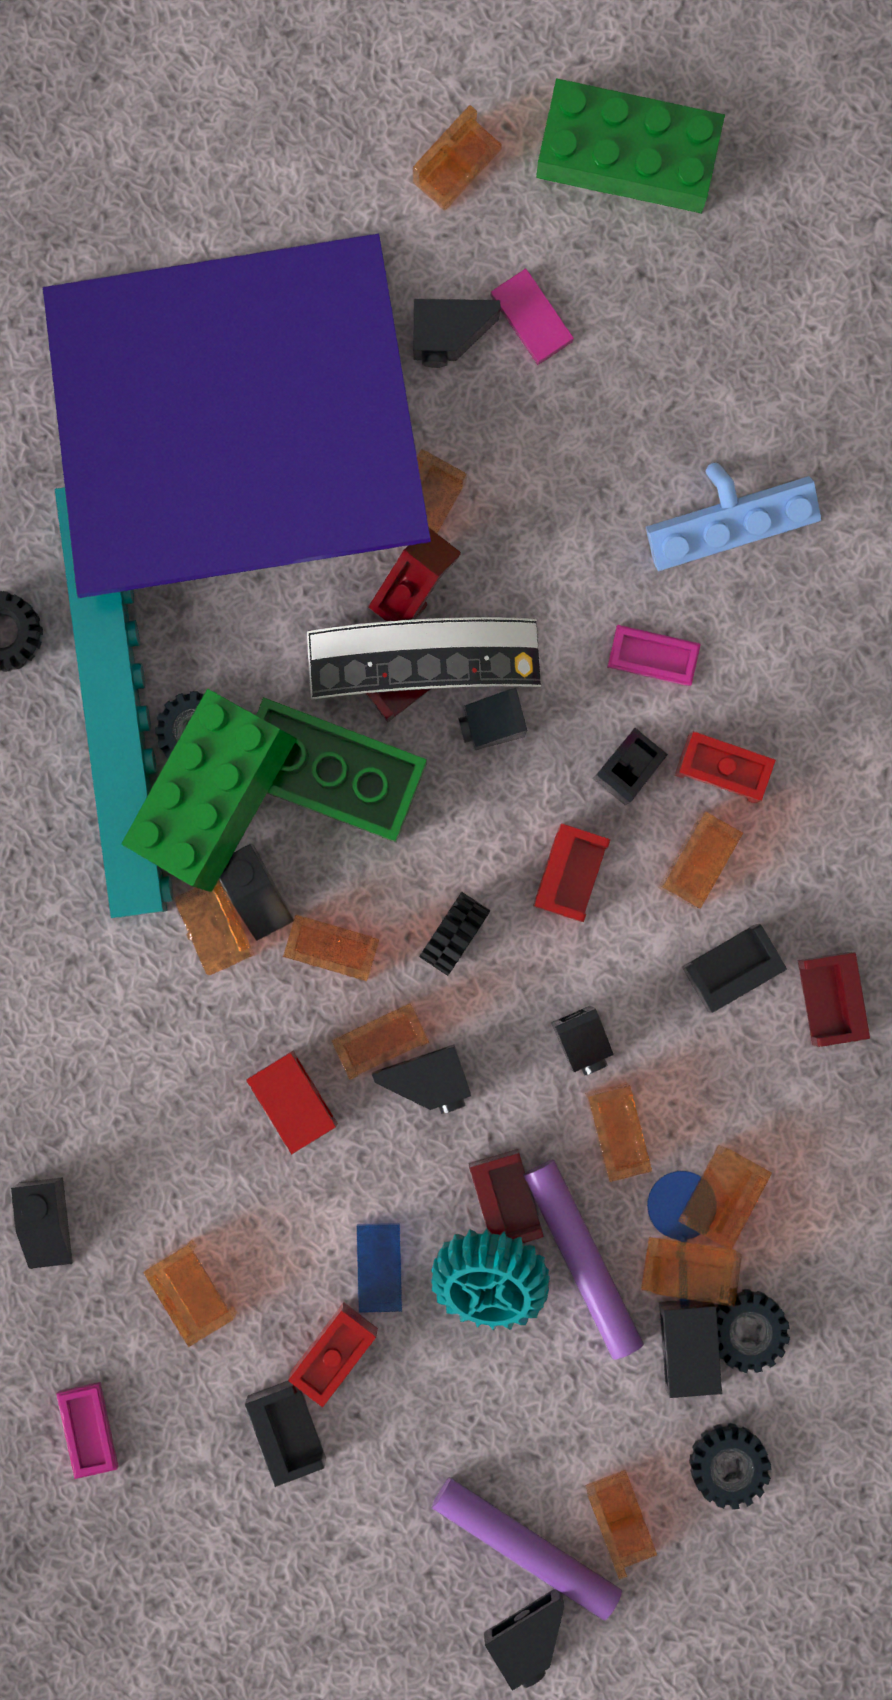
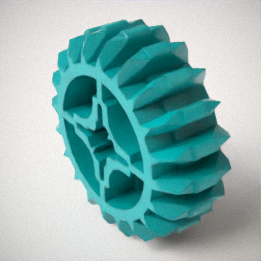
M487 1228L483 1234H478L474 1230L469 1229L466 1236L455 1234L452 1241L443 1243L437 1258L433 1262L431 1283L432 1291L437 1294V1303L446 1305L447 1314H459L460 1322L467 1320L475 1322L476 1328L483 1324L489 1325L492 1330H495L497 1326L503 1325L511 1330L514 1323L526 1325L529 1318H537L541 1308H544V1303L548 1298L550 1276L549 1269L545 1266V1257L536 1255L535 1246H523L521 1237L515 1239L506 1237L505 1231L500 1235L492 1234Z

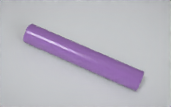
M547 1161L527 1171L523 1176L612 1359H621L636 1352L644 1343L555 1161Z
M452 1478L447 1479L434 1499L432 1509L603 1621L609 1618L620 1600L622 1589Z

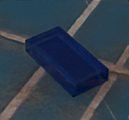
M400 1223L357 1224L359 1313L402 1312Z

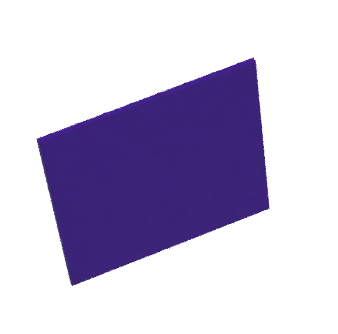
M379 233L43 287L78 598L431 542Z

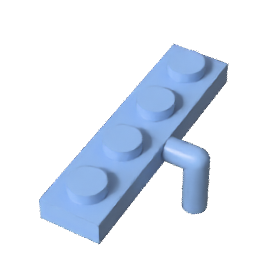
M711 463L706 469V475L718 489L721 504L646 526V531L655 567L658 571L819 522L821 521L815 483L809 476L737 498L733 479L719 463Z

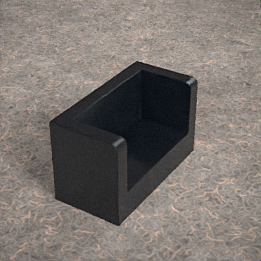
M761 924L749 927L682 966L704 1007L710 1013L717 1011L787 970Z
M705 1298L659 1302L665 1389L669 1398L722 1394L716 1306L712 1300Z
M285 1381L248 1395L245 1407L275 1487L325 1468L326 1456L302 1391L289 1381Z

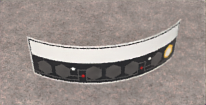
M502 617L435 618L356 624L307 631L311 700L354 694L430 688L541 687L537 619Z

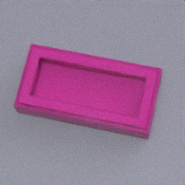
M526 268L491 291L490 296L493 300H500V311L537 365L573 342V336Z
M617 625L607 668L691 686L701 644Z
M101 1382L58 1391L56 1395L74 1479L117 1470L118 1462Z

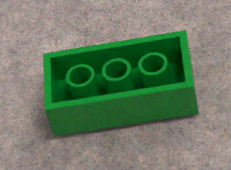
M556 78L539 154L536 178L702 214L708 197L725 114Z
M207 688L121 845L190 886L212 892L297 738Z
M263 697L256 716L297 738L267 794L397 843L426 768L427 759Z

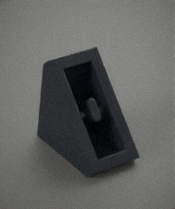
M634 728L593 779L626 806L636 797L668 754L638 729Z

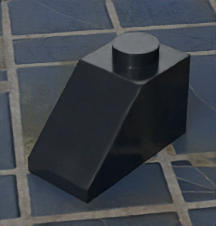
M414 299V360H422L423 366L431 368L445 367L448 365V361H457L499 320L500 300Z
M516 688L464 705L466 716L458 718L464 743L472 741L475 750L521 739L527 733Z
M249 844L234 852L219 879L255 940L258 941L292 923L294 919L255 846Z
M588 1006L551 1022L573 1072L582 1070L585 1076L608 1066L605 1059L614 1054L596 1008Z
M455 1044L376 1070L372 1073L376 1084L429 1110L439 1107L441 1114L466 1106L464 1098L471 1096Z
M63 1177L20 1182L13 1186L11 1194L15 1230L28 1268L72 1264Z
M553 1589L484 1632L485 1647L512 1691L521 1685L525 1688L533 1686L545 1676V1670L550 1668L564 1611L563 1595L556 1589Z

